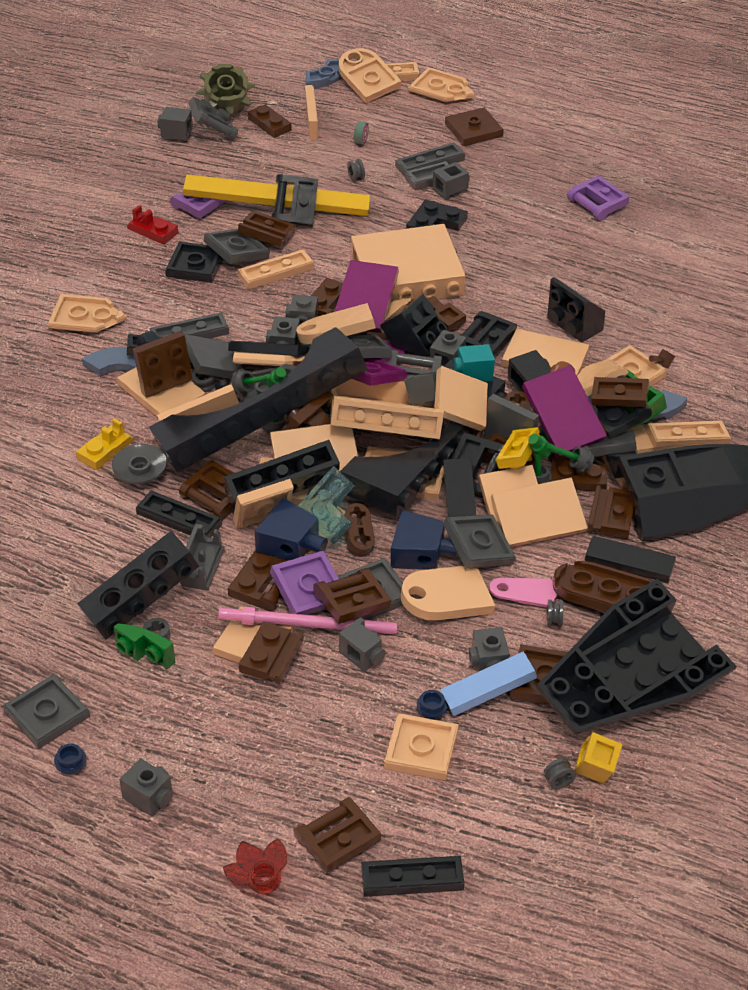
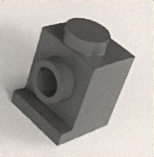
M457 162L433 170V190L445 201L449 200L450 195L468 189L469 173Z
M361 617L339 633V653L363 672H366L373 665H378L384 659L386 651L382 648V639H380L376 632L370 631L365 627V620Z

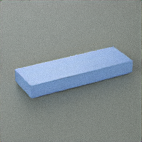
M523 651L440 690L452 715L455 716L536 679L537 675Z

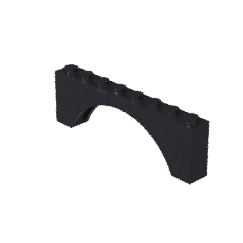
M334 327L314 338L309 352L301 363L285 378L262 393L244 402L215 412L189 416L172 414L153 424L149 429L159 448L164 452L166 458L178 473L367 371L368 368L359 347L337 327Z
M450 360L444 367L454 370L453 360ZM493 376V381L486 382L488 383L487 404L488 398L492 394L504 399L507 396L505 392L506 381ZM450 420L441 432L440 439L434 438L411 451L381 457L354 456L340 471L339 492L397 517L404 508L407 509L411 505L412 500L418 493H422L425 490L428 482L438 476L443 467V460L452 458L463 433L475 435L476 429Z

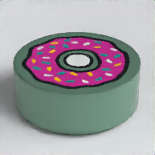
M359 121L356 124L354 130V142L356 144L364 145L366 143L369 132L368 123Z

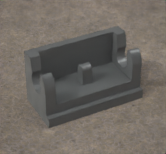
M195 524L186 548L190 551L199 567L180 583L183 587L209 591L225 551V546H222L221 534L217 529L214 530L213 538H209L205 535L204 526Z

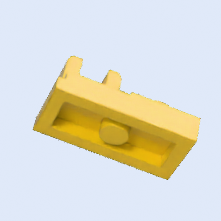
M114 418L112 420L113 425H110L108 428L106 426L102 427L101 433L98 436L92 438L76 451L77 460L97 471L120 450L131 444L133 437L125 433L124 423Z
M538 427L513 430L496 458L499 469H518L524 466L527 461L532 460L531 454L534 451L528 439L532 434L540 436Z

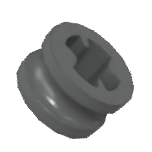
M357 159L355 163L348 161L347 170L352 181H356L357 178L364 179L365 168L361 159Z
M196 370L193 371L192 382L204 392L214 389L215 376L198 374Z
M548 599L547 626H551L552 623H557L558 626L563 625V600L554 603Z
M152 618L144 623V629L152 632L160 631V636L170 640V627L165 619Z
M565 758L552 761L543 772L545 778L549 780L550 786L555 790L565 788L576 778V772L571 768L568 759Z

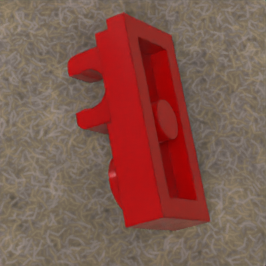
M141 205L132 210L133 220L127 225V229L163 245L179 233L178 225L153 216L150 209L142 212Z

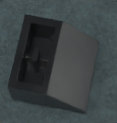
M555 277L551 278L547 318L580 342H584L603 331L606 311Z
M424 294L401 306L380 324L393 347L425 357L430 356V347L443 330L447 331L446 325L441 322L434 311L433 305Z

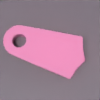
M496 578L491 581L489 586L491 594L498 599L547 608L548 599L554 602L558 597L553 588L552 579Z

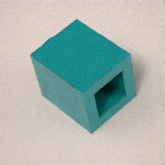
M489 344L458 347L457 358L453 360L454 371L483 382L493 381L495 358Z

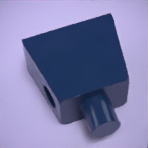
M285 498L280 500L255 530L256 552L286 560L303 557L309 550L313 552L325 551L328 544V539L319 535L318 518Z
M402 510L391 545L390 566L395 569L429 570L438 567L441 555L457 557L458 553L451 539L444 538L445 527L443 521Z

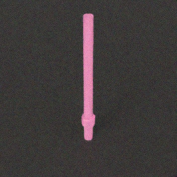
M244 606L243 609L219 607L218 619L242 621L244 625H254V622L263 623L264 621L279 625L344 630L357 620L353 619L338 624L334 617L256 611L255 607ZM365 620V627L370 631L395 635L397 633V623Z

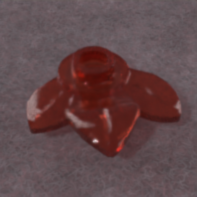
M279 839L268 844L264 851L250 843L241 841L236 853V863L224 866L223 871L227 879L233 884L250 886L253 891L260 894L271 893L281 884L280 871L287 864L286 848Z

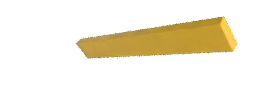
M186 174L183 195L275 206L278 185ZM287 186L284 207L291 208L294 186ZM317 189L315 211L368 216L370 195Z

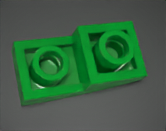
M119 623L114 626L115 645L122 654H128L136 661H139L146 655L151 662L159 663L165 669L170 668L176 663L174 646L168 639L137 626Z

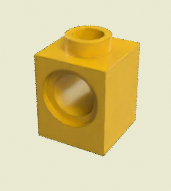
M592 732L582 743L574 771L577 774L603 784L614 773L623 744Z

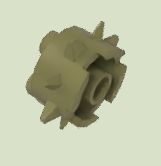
M218 64L213 66L209 73L202 72L200 74L204 81V88L196 91V94L204 95V100L208 101L213 107L218 110L220 108L224 109L229 115L241 112L244 109V105H251V101L247 97V90L254 88L255 84L247 83V77L243 72V68L235 69L232 64Z

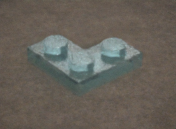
M335 466L326 473L298 505L318 518L319 531L333 544L353 524L337 506L355 486Z

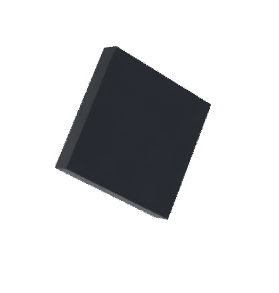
M180 241L165 269L166 277L213 283L223 258L208 245Z

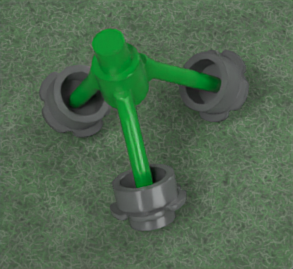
M284 364L273 370L271 374L254 377L250 371L239 369L238 372H234L232 375L231 384L237 394L247 395L253 391L255 384L259 382H266L269 388L291 373L296 366ZM282 416L263 426V430L269 435L270 432L280 431L286 424V417Z
M542 426L538 427L540 436L537 434L529 436L528 441L534 451L535 465H533L538 484L552 481L549 469L541 465L542 458L548 457L551 453L555 452L569 457L570 466L575 468L577 472H583L592 466L594 456L591 454L588 446H577L570 452L549 443Z

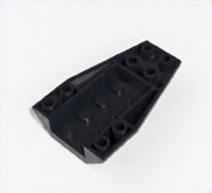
M703 444L664 446L611 454L606 457L614 478L624 477L637 505L633 521L642 541L697 532L748 511V445Z
M658 578L612 605L537 684L536 688L575 735L690 699L736 669L737 666L717 644L705 651L671 612L677 599Z

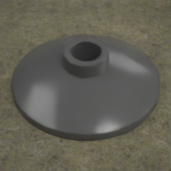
M135 444L125 447L114 456L112 461V469L115 476L131 484L151 482L159 478L167 467V459L164 452L149 444Z

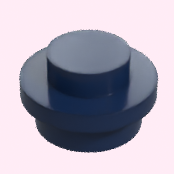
M427 690L417 700V711L424 718L438 719L447 712L448 704L444 695L437 690Z
M72 743L61 746L54 757L56 769L63 774H74L81 771L87 761L84 750Z

